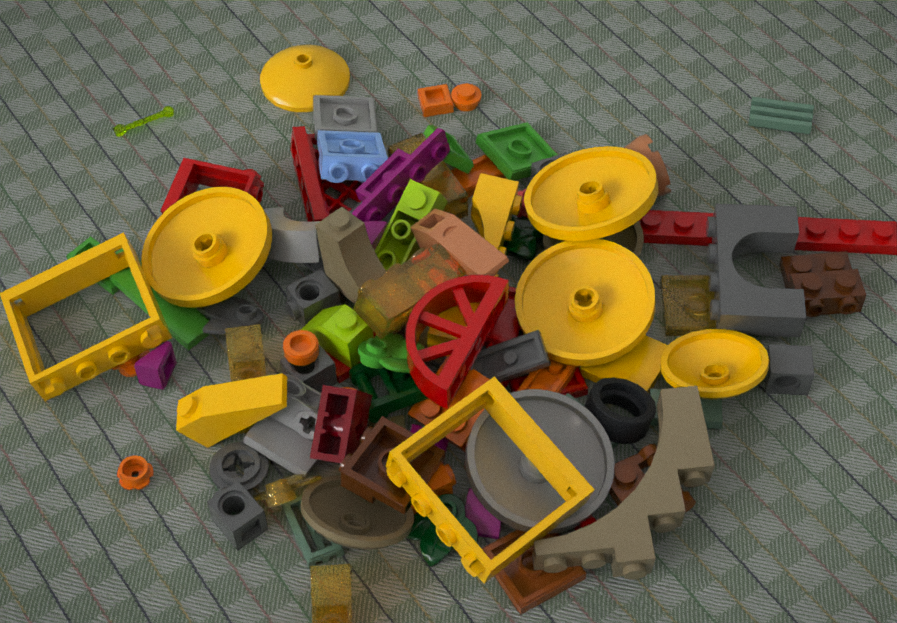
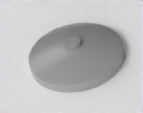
M541 389L520 390L510 393L595 489L585 505L548 534L560 533L575 528L598 510L611 488L615 462L609 437L598 419L587 408L568 396ZM484 409L472 427L465 448V468L470 486L479 502L494 517L510 527L527 532L566 501Z

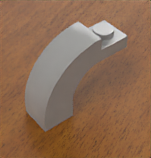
M284 207L264 209L272 227V243L267 258L292 263L319 262V258H322L315 225L320 221L303 222L288 219L285 217Z

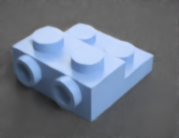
M318 130L317 145L321 179H326L332 183H342L345 180H355L364 183L388 159L381 133Z

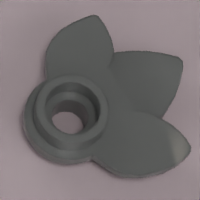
M230 297L224 300V302L221 301L213 305L197 307L199 312L211 318L203 327V333L224 335L234 332L252 334L260 329V325L264 320L263 312L239 297Z

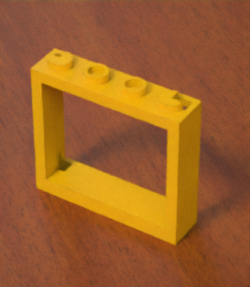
M124 232L0 293L29 382L44 401L59 396L65 391L91 380L97 375L123 364L129 359L155 348L172 338L152 288L146 279L139 257ZM123 248L124 251L118 254L115 253V251ZM129 267L150 318L45 370L27 317ZM21 298V299H22L21 302H19V303H17V304L14 302V301H16V300H18V299Z
M495 376L389 452L385 465L390 480L397 487L402 486L412 497L411 503L415 510L421 516H427L436 526V533L440 540L448 547L453 546L462 557L461 562L466 571L473 577L478 576L484 584L532 547L534 541L542 539L585 505L595 490ZM482 409H485L566 501L492 560L409 463Z

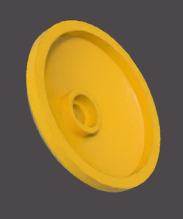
M297 45L278 52L265 63L260 74V84L264 96L275 106L292 112H313V95L343 96L350 84V72L346 61L336 52L318 45Z
M706 329L685 334L672 341L661 355L660 366L664 379L672 387L698 386L701 399H726L744 394L757 386L767 375L769 356L765 347L758 340L747 334L727 329Z

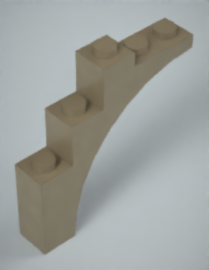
M698 386L661 389L657 403L659 428L657 449L651 466L636 489L617 508L594 523L562 536L534 541L532 553L534 570L544 569L547 573H557L564 571L567 567L583 566L585 569H596L604 566L606 563H611L613 577L624 576L628 580L640 579L652 572L656 557L650 530L666 533L681 527L686 512L681 485L684 484L685 487H698L705 482H709L715 467Z

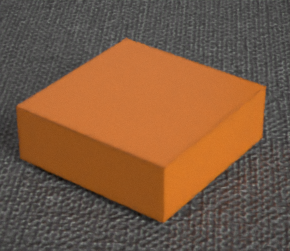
M447 84L417 89L424 117L454 112V104Z

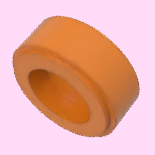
M307 330L291 332L283 341L284 356L293 365L305 366L311 364L319 355L317 337Z

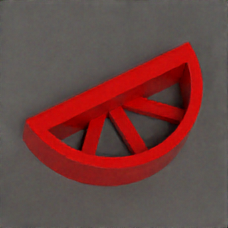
M468 275L453 278L428 291L413 308L406 327L408 368L417 387L437 405L447 410L508 302L509 280L490 275ZM470 303H480L475 313ZM458 306L467 327L437 315L449 308ZM426 326L458 338L417 350L419 337ZM450 355L439 376L433 373L424 363Z

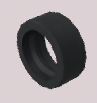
M615 377L603 378L594 383L584 405L601 423L609 440L621 444L637 443L645 438L656 413L655 401L645 389L629 380ZM604 404L618 405L627 409L635 417L621 416L612 412Z

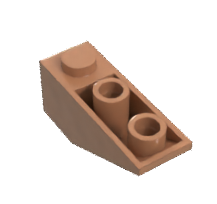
M434 209L410 227L427 261L462 274L495 276L499 269L509 262L507 256L454 214Z

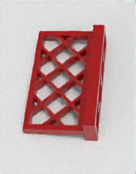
M305 126L292 127L290 151L307 222L322 221L340 207L350 211L352 208L346 206L343 202L349 197L360 203L361 200L358 199L355 190L363 183L354 180L348 187L343 183H332L326 179H321L319 150L313 147V145H317V140H315L314 134L306 133ZM332 187L342 194L337 199H334L325 194V191Z

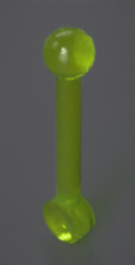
M165 106L162 111L126 125L118 124L113 128L116 136H123L128 130L164 116L167 118L172 117L174 109L171 106Z

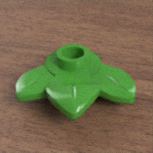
M382 333L359 344L358 354L363 365L375 369L385 367L395 372L410 373L407 362L406 339L402 335ZM417 343V350L425 348L421 343Z

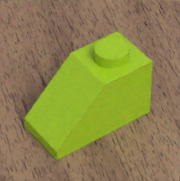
M346 304L322 309L300 329L312 332L317 337L319 345L327 353L349 368H352L360 361V355L358 354L359 344L369 338H374L372 321Z

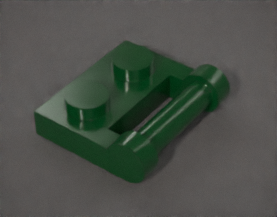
M362 363L356 364L349 371V377L353 385L358 387L359 391L372 395L368 419L372 423H377L382 416L387 418L391 412L429 399L417 387L410 373L395 372L385 367L380 369L370 368ZM377 375L380 376L388 395L378 398L371 383V378Z

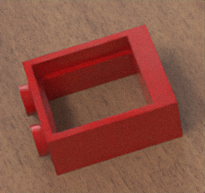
M183 158L160 211L163 214L174 203L196 192L199 184L209 187L240 189L252 195L259 203L262 201L263 188L260 187L257 174L254 172Z

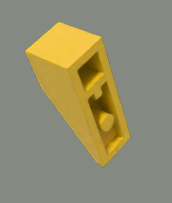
M281 373L203 386L178 400L176 431L209 448L286 408L287 376Z

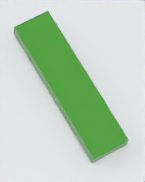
M121 248L120 250H118V251L116 252V254H118V253L124 251L123 248ZM129 267L107 277L148 314ZM152 288L171 336L188 351L209 335L208 333H203V327L209 320L196 308L173 305L162 299Z

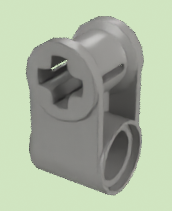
M284 374L287 376V407L269 417L293 429L301 436L313 439L321 393L304 384L297 377ZM312 421L315 422L313 427L311 429H308V426L312 423Z

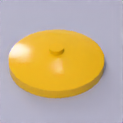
M593 147L562 156L540 170L527 186L524 205L530 223L540 233L558 240L588 241L613 235L639 221L655 203L659 186L654 166L642 154L622 147Z
M213 187L185 196L170 206L157 219L145 239L141 263L149 285L165 301L186 308L205 307L230 298L247 286L266 262L272 243V227L269 217L252 195L240 189Z
M604 239L564 241L544 250L530 262L522 273L515 294V309L523 334L539 330L542 334L548 357L556 362L572 366L600 365L627 354L641 342L648 332L654 318L656 305L653 280L644 263L627 248Z

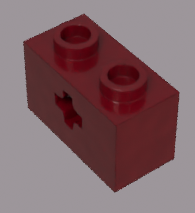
M323 385L310 453L311 459L341 464L348 453L354 454L360 446V439L367 429L372 395L354 389Z

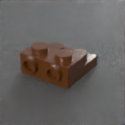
M847 251L781 257L779 267L785 288L804 289L806 316L847 315L861 312L866 292L858 269H852Z
M382 416L374 427L369 426L360 439V446L354 454L348 453L339 467L341 486L372 504L378 499L405 515L412 505V497L402 486L397 487L390 480L385 465L389 452L414 433ZM433 445L409 463L427 484L445 460L446 451Z

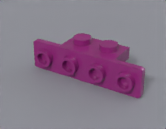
M437 128L411 155L398 148L355 190L358 199L363 202L352 214L362 222L382 221L398 205L409 180L412 179L418 183L422 182L425 176L439 162L443 161L450 152L445 131Z

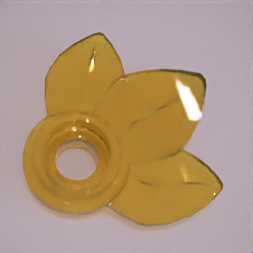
M301 473L289 475L266 484L265 491L259 492L252 497L256 501L266 500L268 508L275 507L297 499L295 489L321 480L322 477L316 475L305 478L304 474Z

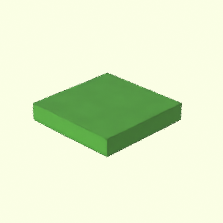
M528 122L477 134L475 141L503 175L513 181L530 177L531 163L558 155Z

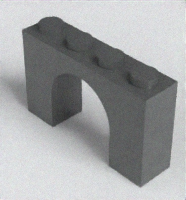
M715 204L713 217H707L706 236L712 237V244H708L707 262L708 264H713L714 271L709 273L708 287L709 292H715V299H711L710 320H716V329L733 330L755 336H801L806 321L804 289L766 288L754 285L742 278L733 265L737 258L748 253H793L799 235L797 207Z

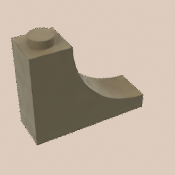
M340 207L317 223L315 226L325 274L339 292L394 335L407 326L409 316L416 303L397 286L384 269L371 245L365 223L343 207Z

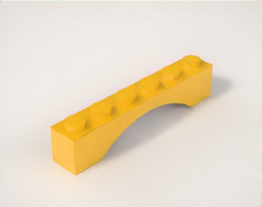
M480 173L472 197L471 220L478 230V234L506 256L507 248L503 247L504 241H511L515 222L511 221L513 215H519L523 196L518 195L519 182ZM470 303L474 313L480 303ZM458 306L449 308L437 315L467 327ZM430 327L427 348L458 338Z

